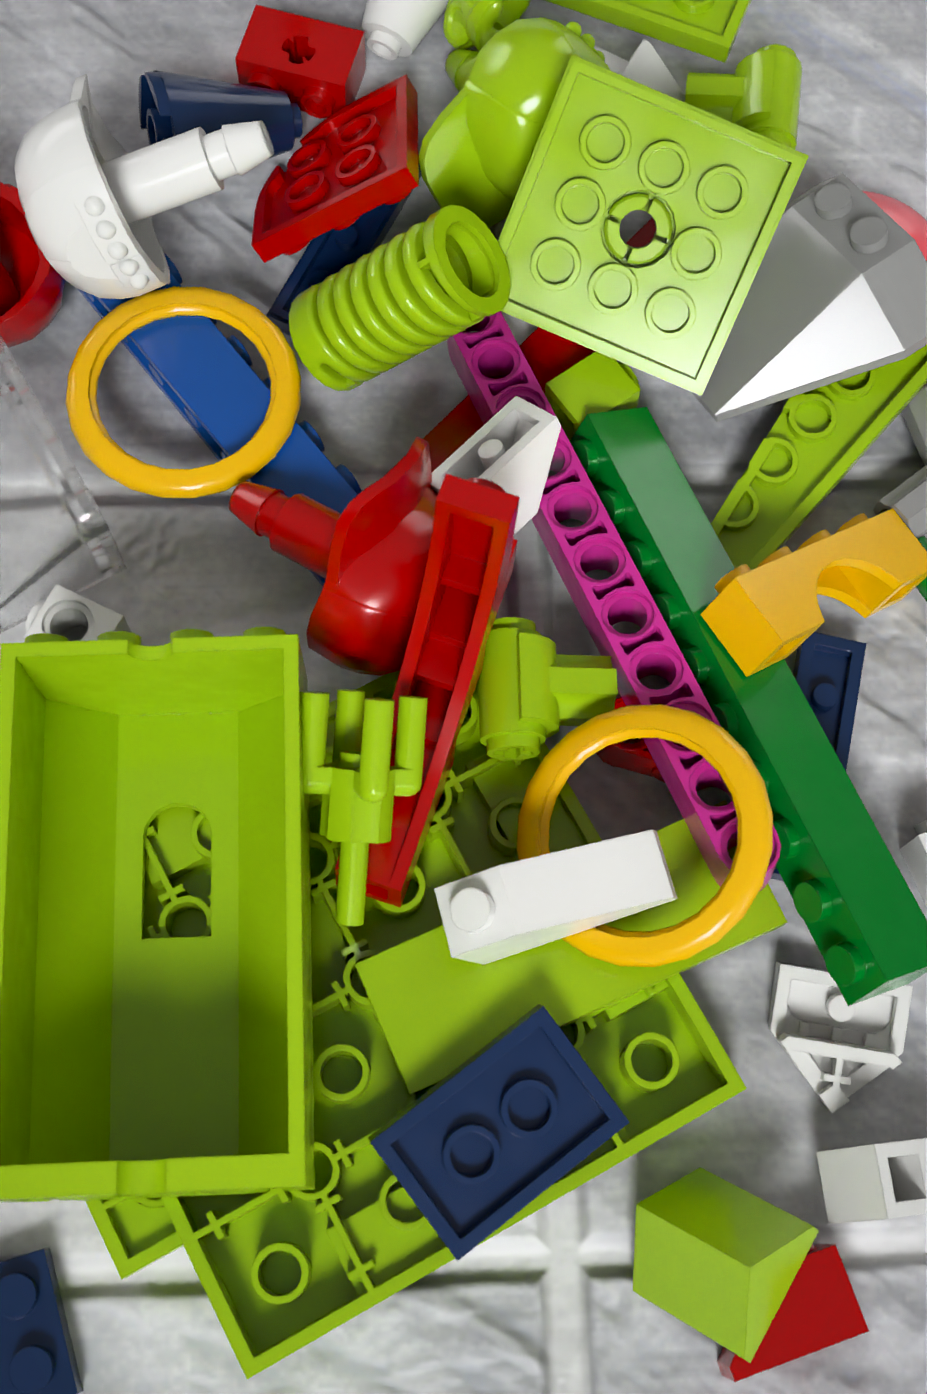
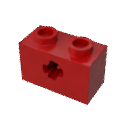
M256 4L235 57L239 84L285 91L290 102H296L299 105L300 111L306 112L315 118H328L356 99L366 71L364 31Z

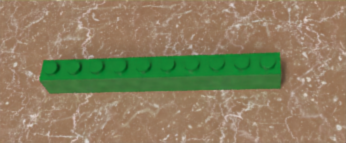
M647 407L587 414L571 438L570 443L720 726L748 752L765 782L773 813V826L778 833L781 843L780 857L776 867L794 901L798 914L804 920L826 963L828 973L836 982L848 1006L909 984L927 972V919L785 659L746 677L700 615L719 595L714 588L717 582L735 569L651 413Z

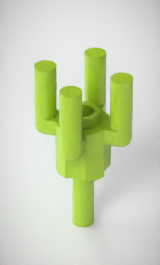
M337 689L332 762L325 763L330 693L301 691L304 793L322 794L320 835L327 837L326 840L340 842L335 923L344 926H361L364 924L369 843L380 844L391 841L394 796H413L420 790L422 785L428 698L399 696L395 765L390 766L394 700L365 698V691Z

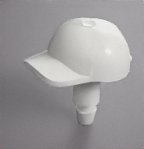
M85 74L75 78L70 102L40 119L24 135L15 157L14 168L19 200L25 212L28 227L37 246L52 267L67 282L79 290L99 298L124 299L141 296L170 283V270L154 231L152 216L224 190V179L237 174L243 176L273 156L274 149L266 126L260 120L222 125V129L208 134L201 127H197L127 153L110 134L96 110L89 89L88 77Z

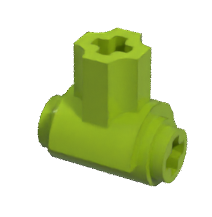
M773 44L761 47L755 53L746 56L737 64L734 74L688 72L685 103L795 149L797 146L802 79L801 62L791 48Z
M520 617L495 619L486 642L483 669L478 680L480 743L487 746V756L494 759H529L540 754V745L546 741V738L558 733L559 726H580L598 714L614 710L615 700L618 695L617 669L612 667L611 656L556 654V643L536 631V623L532 620Z

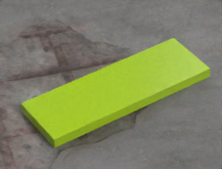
M725 800V801L720 802V803H718V804H716V805H714V806H715V807L725 806V805H727V802H726V800ZM684 819L657 830L678 899L608 922L604 925L624 931H654L670 927L699 912L717 894L720 886L714 880ZM737 846L732 847L728 850L729 857L732 859V861ZM767 884L765 888L758 892L745 916L719 942L688 959L657 967L614 965L589 957L562 939L482 965L452 958L444 926L442 925L355 963V968L410 1096L436 1085L538 1004L545 1007L561 1028L784 926L787 920L769 884Z

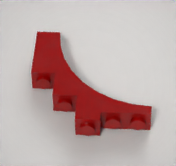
M447 473L445 474L435 501L432 535L417 609L392 700H394L390 766L395 765L399 696L428 698L421 788L413 796H394L391 841L380 844L369 843L366 896L401 908L454 763L456 740L483 669L486 642L514 566L518 540L513 539L520 497L506 493L498 484L483 478H469L466 480ZM339 857L335 866L336 886H338Z

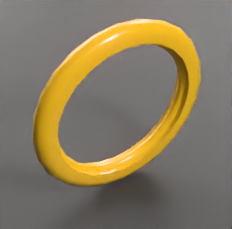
M169 287L145 293L118 305L94 325L78 347L69 370L65 404L71 431L82 451L106 476L131 490L161 498H198L224 492L250 479L275 458L292 433L300 409L301 375L295 353L281 329L258 308L232 294L205 287ZM175 316H203L222 321L241 331L255 344L266 362L271 382L270 403L263 423L252 439L234 454L214 464L193 469H166L146 464L126 453L110 437L101 421L97 404L98 378L105 360L116 345L133 331L149 323Z
M628 705L598 714L571 730L544 757L527 786L518 816L517 855L518 860H523L550 853V819L557 796L569 776L588 757L608 745L632 738H659L680 743L701 755L723 779L732 796L737 816V848L730 872L717 894L699 912L670 927L654 931H624L603 924L561 938L585 955L614 965L657 967L688 959L719 942L745 916L763 886L773 847V813L765 782L748 752L723 727L693 711L668 705Z

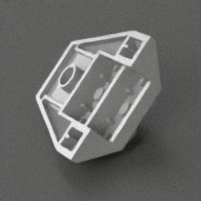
M843 173L815 185L789 202L702 396L691 393L716 422L905 359L927 345V261L915 239Z

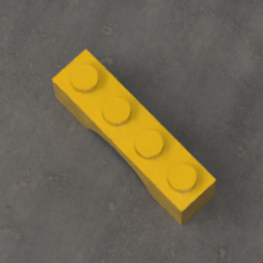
M893 508L869 519L865 513H861L847 521L833 535L827 529L821 530L807 539L794 552L788 546H785L773 552L753 570L747 564L733 569L717 582L714 588L719 595L700 615L745 676L749 677L787 658L825 622L818 604L817 594L837 599L854 609L864 618H867L901 601L927 577V551Z

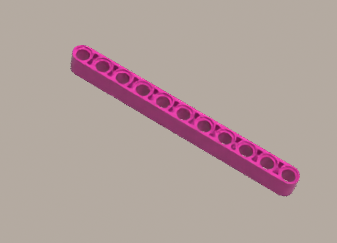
M501 311L492 316L484 317L481 322L467 327L466 330L447 339L450 360L483 425L515 396L556 416ZM501 376L504 378L492 379L490 377ZM561 426L549 469L557 474L547 476L538 513L532 518V521L600 655L611 656L612 667L617 669V688L625 705H668L693 711L720 726ZM576 519L584 524L578 527H566L560 523L564 520ZM599 569L611 573L612 576L608 579L597 580L588 577L586 573ZM627 621L638 625L641 630L636 633L624 634L614 630L612 626L618 622ZM648 675H658L665 678L671 685L664 689L654 690L645 687L639 680ZM643 738L714 880L721 887L730 872L733 862L729 857L728 850L737 846V816L728 788L720 774L698 753L687 747L678 746L672 743V741L659 738ZM716 787L725 791L730 797L731 802L720 807L709 806L699 798L697 792L702 788ZM774 826L772 854L760 891L766 887L771 879L780 857L781 843Z

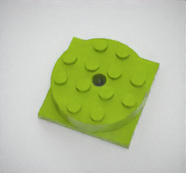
M571 55L498 239V243L505 255L511 284L509 301L501 312L702 396L809 155L575 55ZM635 210L647 212L655 222L656 229L653 238L642 247H632L622 240L619 231L620 222L624 216Z

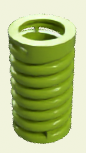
M451 204L431 214L426 222L414 224L409 227L407 232L394 236L389 242L376 247L373 252L359 257L356 262L344 266L339 272L326 277L323 282L313 285L298 294L292 302L289 312V331L294 348L305 367L322 384L337 391H350L362 385L363 382L379 376L381 373L415 357V355L432 348V346L449 339V337L466 330L467 327L481 322L484 317L492 316L503 310L509 301L511 290L510 273L505 255L491 230L475 213L458 205Z

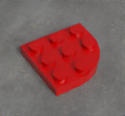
M407 74L363 96L328 117L299 141L302 147L290 157L285 172L280 165L275 167L259 194L254 213L251 246L264 263L282 254H295L302 250L310 240L332 229L343 230L355 223L362 214L382 204L392 205L406 198L414 188L419 186L418 93Z

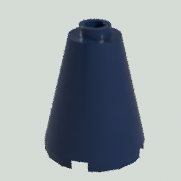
M157 70L144 72L145 75L140 76L138 91L141 129H147L150 145L197 127H201L208 134L222 129V125L262 120L273 145L274 155L270 157L272 158L291 151L294 146V140L302 136L303 126L299 105L296 102L291 103L285 91Z

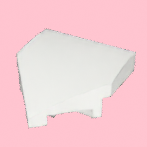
M776 962L767 1028L827 1109L834 1113L850 1101L848 1097L888 1068L893 1070L902 1063L898 1056L903 1054L913 986L907 984L848 1006L828 970Z

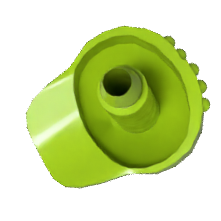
M543 17L518 19L498 31L479 52L458 48L448 55L445 62V71L459 93L440 113L423 138L418 156L422 178L440 208L451 204L463 206L475 213L488 228L508 217L571 55L610 70L605 63L604 54L594 48V37L590 34L581 35L582 29L577 22L571 21L564 26L557 21Z

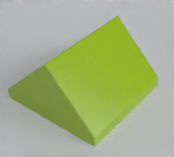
M700 1167L636 1204L633 1291L751 1363L819 1230L813 1225Z

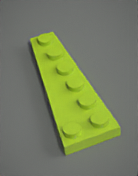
M927 345L905 359L788 399L780 416L766 438L761 442L751 458L747 469L742 477L738 479L711 523L735 568L747 564L753 570L765 558L782 548L927 383Z

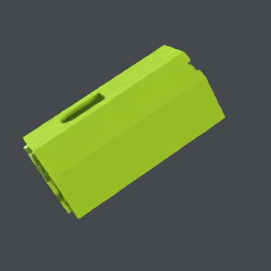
M262 626L245 630L243 636L214 637L211 632L206 630L181 629L171 633L170 643L160 646H143L142 638L139 635L126 631L105 632L98 635L97 640L69 641L61 635L38 633L25 637L24 643H1L0 1202H45L56 1199L60 1201L250 1194L269 1192L270 1188H282V1191L315 1189L309 794L304 793L300 696L301 691H308V683L298 634H286L282 629ZM169 808H192L200 812L207 819L211 829V936L144 939L145 839L148 827L158 814Z

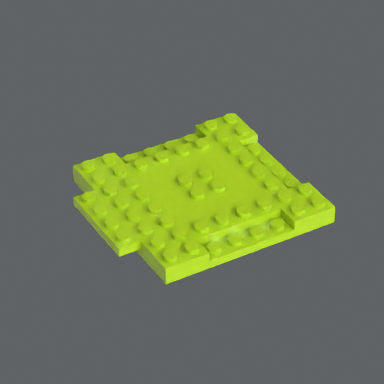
M400 671L385 674L356 690L365 691V698L392 699ZM478 682L456 740L454 763L401 908L366 896L363 925L344 926L335 923L337 901L335 866L340 855V842L326 840L327 837L320 835L322 794H309L315 1189L282 1191V1188H270L269 1192L250 1194L85 1200L121 1279L130 1277L184 1246L247 1379L455 1259L368 1139L369 1136L432 1087L410 1096L357 973L355 963L442 926L443 922L434 888L498 865L519 861L517 855L518 816L527 786L542 760L550 751L544 742L540 745V754L529 759L499 760L487 756V746L480 743ZM336 700L329 703L325 763L332 762ZM566 781L557 796L550 819V853L602 841L568 781ZM169 808L158 814L148 827L145 839L144 939L211 936V829L207 819L200 812L192 808ZM680 973L560 1028L623 1112L629 1123L481 1243L747 1089Z

